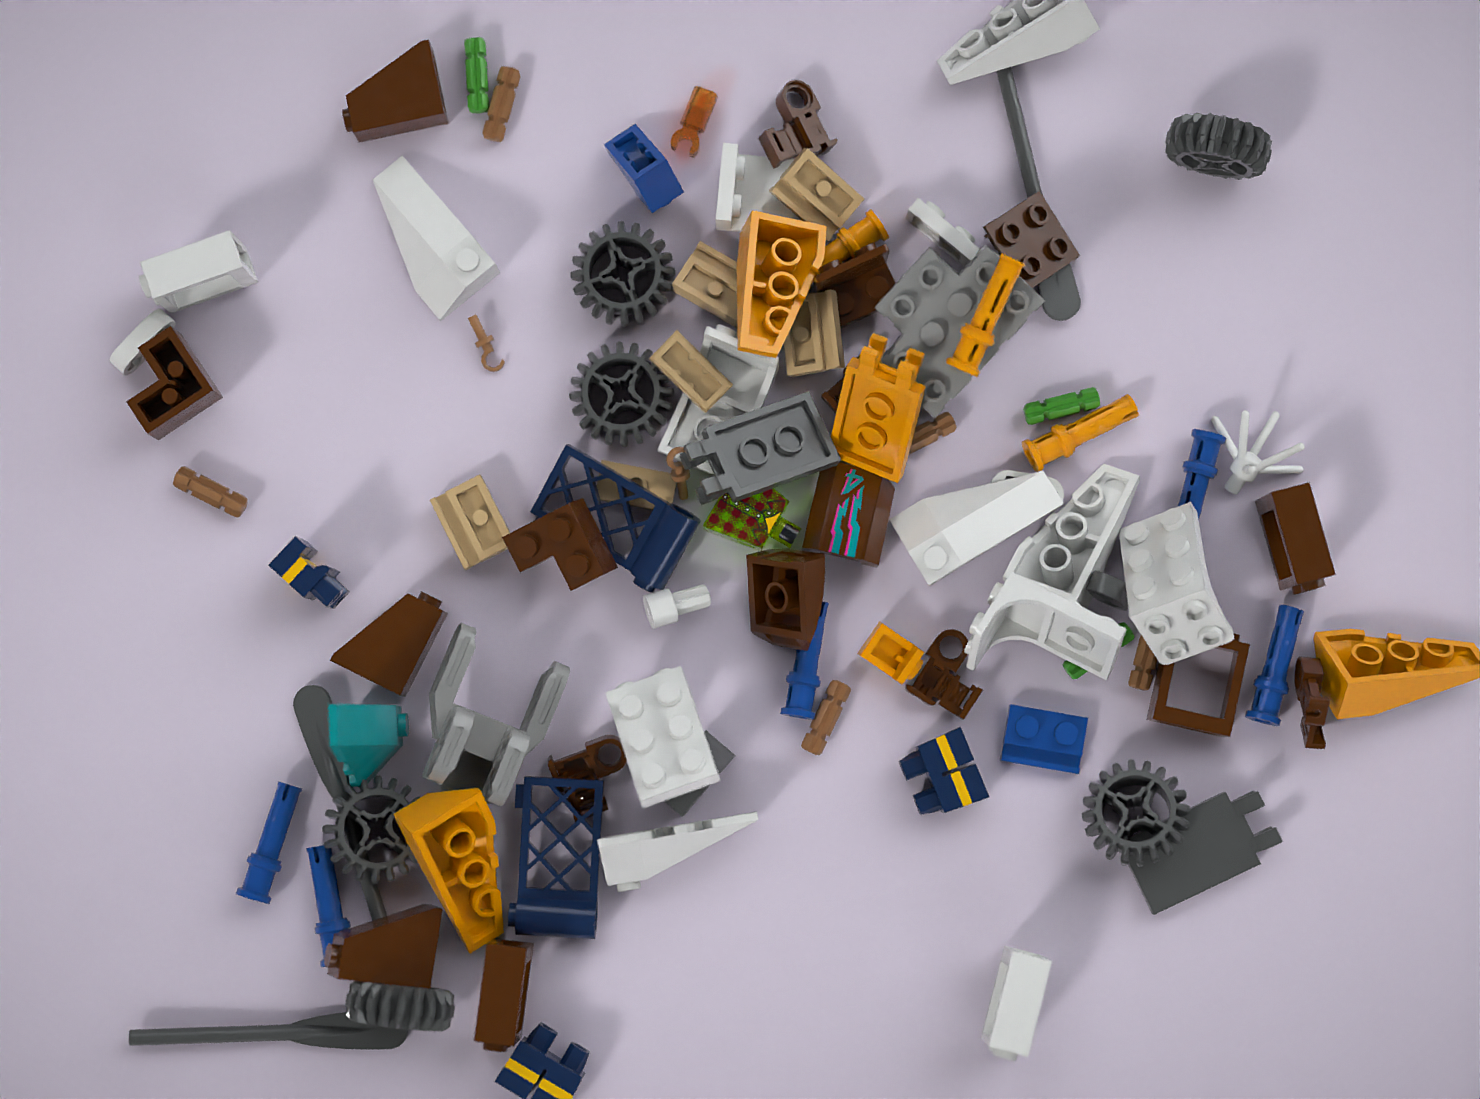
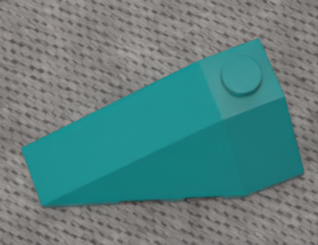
M328 704L330 747L338 762H343V772L345 775H349V783L352 787H360L363 780H367L369 784L403 746V737L409 736L408 714L402 713V708L398 705Z

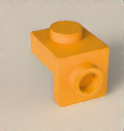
M879 621L857 654L900 684H903L906 679L912 680L923 665L921 657L924 652Z

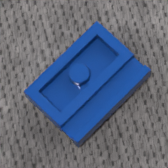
M1010 704L1000 761L1079 774L1088 718Z

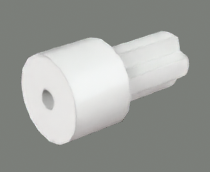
M698 585L671 593L669 588L643 595V602L648 621L652 629L678 622V615L709 607L711 605V597L706 585Z

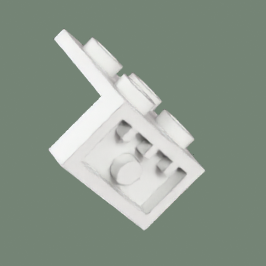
M723 143L716 209V230L741 232L752 210L794 219L795 214L769 192L770 188L774 187L780 176L794 159L783 161L779 167L773 169L768 157L739 154L738 144Z

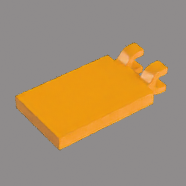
M873 333L868 347L864 346L862 348L860 359L852 357L847 364L831 439L842 461L898 483L904 475L926 389L925 385L915 382L925 353L910 348L907 351L905 362L901 361L898 368L895 369L880 363L888 339Z

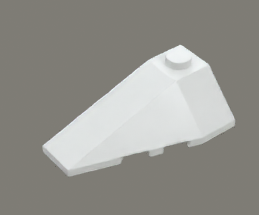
M1012 0L1005 8L997 5L989 13L991 20L982 29L970 30L942 55L937 62L949 84L952 85L1066 51L1074 45L1086 41L1090 35L1100 30L1084 0Z
M403 156L373 179L415 291L440 321L500 273L496 263Z
M1040 471L925 498L889 520L926 582L931 586L1059 508L1064 503L1045 472Z
M757 811L597 839L607 886L617 884L618 892L641 888L640 880H646L757 821Z

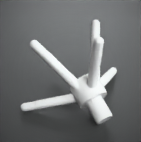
M1244 410L1241 414L1238 449L1217 416L1211 418L1218 434L1227 438L1225 446L1234 459L1230 466V470L1233 473L1224 485L1229 492L1238 494L1245 482H1253L1258 474L1302 473L1304 471L1302 466L1273 465L1304 449L1303 443H1298L1263 461L1257 457L1280 416L1278 412L1272 413L1250 452L1247 451L1249 412L1247 410Z

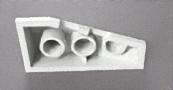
M1103 464L1072 494V499L1057 514L1053 512L1045 520V525L1032 538L1028 536L1019 545L1003 575V581H1006L1012 571L1028 580H1034L1043 584L1046 589L1064 598L1077 601L1082 607L1087 609L1093 596L1086 588L1093 571L1104 572L1140 481V476Z

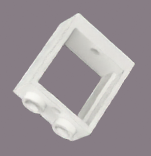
M230 230L140 262L144 274L139 276V281L147 298L152 297L156 305H161L170 313L258 283L246 247Z
M1004 945L981 1036L995 1056L1016 1061L1017 1055L1029 1056L1052 961L1043 955Z

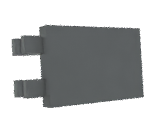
M809 391L707 426L701 433L704 440L685 445V452L679 456L685 470L694 468L708 460L714 473L713 477L701 480V487L695 490L701 505L714 501L726 493H729L734 503L834 467L841 461Z
M1251 791L1233 801H1230L1226 792H1222L1190 807V814L1182 816V818L1189 821V829L1177 830L1184 837L1183 843L1175 844L1168 841L1172 845L1173 854L1168 856L1159 849V863L1154 864L1151 861L1150 855H1145L1144 866L1138 867L1136 856H1129L1128 866L1153 915L1260 865L1261 863L1256 853L1283 842L1276 827H1267L1253 835L1247 823L1245 814L1265 806L1258 791ZM1169 818L1163 820L1162 822L1167 824ZM1140 831L1132 835L1127 841H1146L1155 837L1158 833L1151 834L1147 831Z

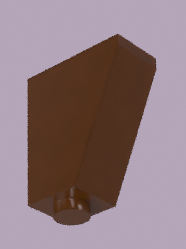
M429 39L420 41L346 95L348 108L342 109L345 128L347 132L353 131L359 143L449 124L435 54Z
M422 591L418 598L408 593L333 653L330 661L400 696L406 697L448 613L439 609L442 601Z
M421 904L334 933L333 941L327 945L324 956V964L328 968L327 974L342 980L431 988L443 908L432 904Z

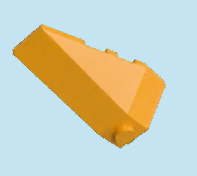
M754 210L751 211L739 236L737 258L738 351L773 358L778 356L818 273V269L824 261L827 226Z
M1359 629L1315 632L1314 634L1316 658H1320L1324 672L1321 695L1330 698L1329 708L1336 719L1376 715L1480 678V651L1471 642L1426 638L1423 643L1401 640V634L1387 633L1386 639L1366 637L1364 630Z
M472 788L427 793L394 813L393 815L408 846L467 951L471 954L504 933L501 891L497 888L496 868L499 867L498 855L494 851L493 835L496 834V823L481 790Z

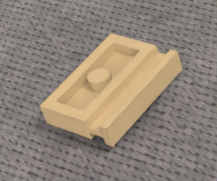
M804 148L780 176L774 187H771L769 190L772 195L802 221L827 226V242L832 239V235L838 228L842 227L864 200L858 192L808 148Z
M700 241L673 281L672 291L737 328V262Z
M830 289L825 290V292L807 294L784 341L787 376L796 377L836 368H845L836 291Z
M480 474L446 491L444 494L430 499L465 570L508 549L502 537L508 535L510 531Z

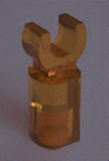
M694 86L680 121L683 127L672 135L671 150L676 151L679 142L687 139L692 143L689 152L690 157L694 158L698 154L700 149L698 135L699 133H704L718 99L716 93L699 86Z

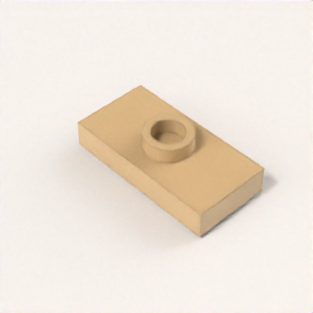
M677 330L649 358L704 413L733 386Z
M605 460L601 461L604 465L662 499L673 503L677 482L671 479L670 473ZM609 478L597 481V489L601 501L611 502L620 499L616 482ZM625 488L627 497L635 495V493ZM643 498L629 501L632 507L653 510L655 505Z

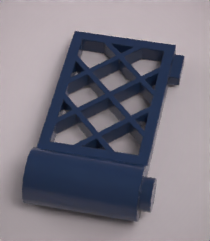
M566 444L530 511L537 516L535 520L550 513L543 508L551 494L563 491L566 503H570L573 501L570 489L589 484L595 506L588 509L590 512L596 510L602 530L601 534L615 562L630 571L635 577L633 583L638 587L652 593L655 588L664 590L701 520L688 510L669 503L574 446ZM571 457L583 463L587 480L572 484L568 483L565 467ZM592 469H594L602 475L594 477ZM560 478L562 487L555 488ZM609 478L616 482L620 499L602 504L596 481ZM625 488L635 493V495L627 497ZM643 498L655 505L648 520L638 523L634 522L629 504L630 500ZM622 503L628 526L609 531L603 508ZM644 525L640 535L638 536L636 527ZM626 530L630 531L634 546L627 558L614 550L611 534Z
M525 776L524 784H516L515 808H522L517 903H510L508 910V927H515V935L581 939L596 938L600 851L597 839L601 838L604 780ZM533 785L549 786L559 797V800L544 813L532 802ZM557 787L572 788L563 795ZM577 788L595 789L594 806L582 816L567 797ZM562 802L578 819L563 834L546 818ZM531 809L539 817L532 824ZM594 812L592 827L586 818ZM542 821L557 839L540 853L530 842V831ZM580 823L592 834V845L581 855L565 839ZM559 842L576 858L560 874L544 857ZM530 849L536 858L528 864ZM592 851L590 867L583 858ZM540 860L555 878L544 888L527 887L528 870ZM580 863L590 874V890H573L564 880L563 876ZM559 882L565 889H553L551 887Z

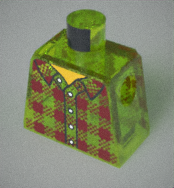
M775 488L734 503L729 493H726L718 498L703 524V529L709 533L758 551H763L770 537L791 548L802 528L783 518L790 501Z

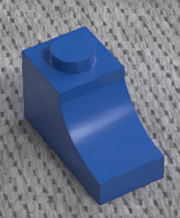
M636 124L604 144L610 157L620 168L636 195L651 213L668 205L673 199L684 193L667 159Z

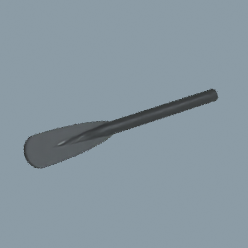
M1005 68L996 72L1027 198H1029L1039 190L1042 194L1012 68ZM1070 263L1038 284L1039 295L1045 300L1042 307L1047 316L1057 321H1065L1072 318L1078 312L1081 302Z
M305 686L296 693L293 701L294 711L302 735L318 774L330 796L334 798L335 795H338L347 801L349 797L346 795L344 787L350 784L349 775L344 774L343 762H338L330 747L328 704H332L331 697L326 689L321 686ZM347 815L344 822V833L349 848L353 851L361 839V830L353 822L354 820ZM366 853L362 859L370 862L368 853ZM366 871L365 877L360 881L373 921L387 916L378 884H372L371 871Z
M346 1012L312 1017L283 1025L133 1029L129 1031V1045L290 1040L300 1044L326 1048L377 1050L399 1047L406 1040L409 1029L353 1022L346 1017Z

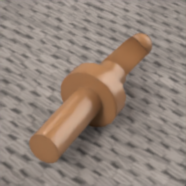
M475 314L469 317L468 320L479 340L475 343L476 347L482 346L484 350L481 357L482 365L488 371H499L505 362L502 359L497 367H491L487 364L486 358L488 354L494 351L490 343L494 338L492 335L487 337Z
M675 447L668 453L666 462L672 468L670 473L671 479L677 482L679 499L686 500L689 497L686 480L690 478V470H685L681 461L673 462L676 454L685 452L684 447Z

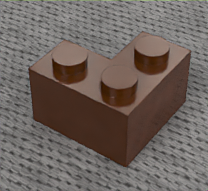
M169 326L138 347L159 380L126 401V403L148 435L160 440L223 398L182 334L172 326Z
M583 498L567 503L502 537L519 572H523L554 557L571 591L618 568Z

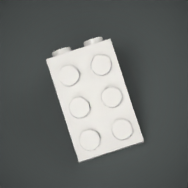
M717 325L716 329L706 327L700 353L733 386L706 413L682 393L658 447V452L667 456L670 450L675 447H684L687 444L704 440L701 433L705 427L762 408L778 373L779 357L773 358L738 351L736 331L723 325ZM681 453L676 454L674 459L681 461L679 457ZM708 460L694 467L714 476Z
M1191 502L1171 508L1163 513L1120 529L1119 538L1129 616L1161 664L1168 665L1229 643L1234 639L1233 629L1225 618L1210 584L1198 514Z
M1012 571L1004 584L996 583L987 601L990 607L985 614L980 611L978 612L969 629V633L972 636L966 645L964 653L969 655L966 667L973 671L984 654L992 646L1007 640H1024L1036 644L1105 680L1108 679L1114 668L1127 630L1119 626L1113 619L1100 616L1082 607L1077 601L1064 598L1046 589L1043 584L1034 580H1028Z
M681 666L673 669L659 670L653 676L636 682H625L614 690L605 692L643 808L721 781Z

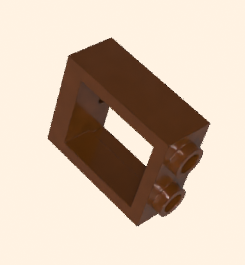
M1310 482L1270 492L1256 500L1255 504L1280 591L1292 588L1293 595L1326 586L1324 579L1334 576L1336 573Z
M1234 633V639L1231 642L1215 647V649L1233 652L1220 718L1166 706L1175 662L1168 665H1163L1159 662L1146 720L1218 737H1230L1250 644L1239 642L1240 635Z
M494 938L486 944L474 1042L483 1043L484 1050L507 1052V1048L514 1047L522 1038L534 943Z

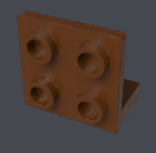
M875 243L868 244L854 252L855 258L842 264L837 259L818 269L820 274L814 278L813 293L825 292V290L830 289L836 291L841 329L878 312L875 309L876 304L896 283L886 264L889 255L887 244L876 247Z

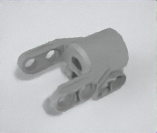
M460 623L452 636L429 692L432 738L436 739L422 777L455 790L478 788L481 790L487 804L493 803L502 806L511 792L524 757L545 738L566 686L570 668L554 661L549 669L541 675L520 729L457 705L453 701L476 648V628Z

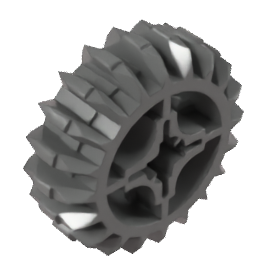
M1200 113L1193 115L1185 114L1174 118L1169 131H1167L1165 140V153L1177 166H1184L1187 170L1225 179H1251L1262 175L1266 171L1267 162H1270L1272 153L1270 149L1272 144L1270 135L1264 132L1261 127L1253 126L1251 122L1240 121L1238 118L1233 119L1225 115L1217 116L1211 113L1208 115Z
M619 221L617 224L618 232L611 233L610 226L605 224L602 226L604 237L600 238L597 233L592 231L589 233V237L593 245L589 246L581 242L578 246L579 250L586 257L574 256L572 259L575 266L582 268L570 273L572 280L581 282L573 287L575 295L587 294L580 302L584 309L596 304L591 313L595 319H598L604 311H607L606 323L608 325H612L615 316L620 315L621 324L623 327H626L629 324L628 315L635 314L637 323L641 324L644 322L641 311L646 309L649 315L654 317L657 315V310L652 303L655 301L665 306L668 302L665 295L660 291L672 292L673 290L672 283L665 280V278L675 276V268L664 266L673 260L672 254L670 252L659 254L666 246L663 239L650 244L654 238L653 230L648 229L642 237L639 236L640 224L638 223L632 225L631 232H626L624 222ZM619 246L635 247L643 251L649 258L645 260L642 257L636 259L627 258L623 255ZM608 250L611 257L610 265L607 269L599 272L598 277L591 279L594 264ZM617 258L620 260L621 266L626 267L627 271L632 269L628 273L630 290L626 288L624 281H620L619 277L614 279L618 275ZM655 269L652 285L643 296L638 298L635 290L637 281L647 276L646 272ZM604 288L605 291L617 289L623 293L627 302L610 301L601 296L596 290Z
M620 341L616 342L617 353L610 354L608 346L604 344L601 346L603 358L598 359L593 352H589L587 357L593 365L590 368L582 363L577 365L578 371L585 377L584 379L579 377L571 378V384L580 388L581 391L569 393V398L574 402H582V404L575 406L572 412L574 416L587 414L579 425L584 430L594 424L595 426L591 432L593 439H598L603 431L607 432L605 436L606 445L611 446L615 435H620L621 446L627 447V435L634 434L636 443L641 444L643 443L641 430L646 429L648 434L654 437L657 432L651 423L655 421L663 426L667 423V419L659 411H672L673 404L662 399L674 396L675 392L672 387H662V385L671 380L663 373L658 375L657 373L660 370L653 363L649 364V358L653 355L650 349H647L641 357H638V344L632 343L629 353H624V346ZM613 366H633L631 370L628 369L620 378H611L606 374H601ZM643 373L650 378L654 386V398L651 406L644 402L643 398L636 393L637 386L640 383L639 379ZM593 383L608 395L604 411L600 417L592 409L590 402ZM622 386L628 387L629 396L633 401L629 399L624 402L622 398V403L616 402L615 394L611 388L615 390L617 387H620L622 391ZM625 410H631L643 415L632 423H611L613 418L616 419Z
M1132 759L1128 760V771L1123 772L1121 766L1115 763L1112 765L1113 777L1105 771L1099 773V779L1103 786L1094 782L1089 784V791L1095 796H1085L1083 798V805L1091 810L1082 812V820L1092 823L1085 828V833L1088 837L1099 835L1093 842L1096 850L1109 845L1105 854L1108 860H1112L1117 852L1122 853L1121 865L1127 866L1129 863V856H1136L1137 866L1143 867L1145 855H1150L1151 861L1157 864L1160 862L1159 849L1168 856L1173 854L1172 845L1168 841L1175 844H1182L1184 841V837L1177 830L1189 829V821L1182 818V816L1190 814V806L1180 803L1186 799L1187 793L1185 790L1173 791L1178 785V779L1175 776L1163 781L1166 774L1164 767L1158 768L1155 774L1150 773L1151 762L1148 760L1143 763L1142 770H1136L1135 761ZM1126 786H1142L1140 791L1134 795H1125L1120 792L1114 793ZM1156 792L1164 799L1168 806L1170 815L1167 824L1160 821L1159 815L1150 808ZM1105 803L1113 806V811L1121 816V821L1118 824L1119 829L1116 834L1109 830L1103 820L1102 813ZM1143 804V818L1139 819L1137 815V820L1131 819L1129 822L1128 809L1132 807L1134 810L1135 806L1141 807ZM1138 831H1147L1151 834L1158 833V835L1146 841H1127Z
M381 776L374 777L373 788H369L367 780H363L359 787L360 792L358 793L350 784H347L344 787V791L349 799L345 801L338 795H335L332 799L334 804L341 808L340 811L327 809L325 812L326 817L336 821L335 825L328 824L322 827L323 833L335 834V839L324 842V847L328 849L336 845L338 846L340 852L334 854L330 858L331 861L336 863L344 857L348 861L341 870L344 874L349 873L353 866L358 867L355 878L357 881H362L366 871H371L372 884H377L380 880V871H384L386 879L391 882L395 880L393 867L397 866L403 875L410 872L409 867L404 862L406 858L418 864L407 842L405 844L401 841L400 837L393 831L392 821L394 819L393 814L398 812L400 808L406 807L421 797L418 796L409 803L405 797L411 792L412 788L406 785L400 794L395 792L394 790L398 782L395 778L389 781L387 789L382 788L383 780ZM370 797L390 800L387 807L377 815H371L354 805ZM389 813L382 828L383 832L386 833V838L381 840L378 836L376 840H370L365 847L364 843L369 838L368 835L371 831L370 827L367 826V822L373 820L375 824L377 819L382 820ZM347 815L354 820L353 822L361 830V839L353 851L349 848L344 836V822ZM376 844H382L399 854L394 859L381 863L368 862L362 859L370 848Z
M361 981L350 983L349 993L346 995L345 1006H347L346 1017L353 1022L397 1029L442 1032L450 1028L451 1018L454 1017L455 1005H453L454 994L446 989Z

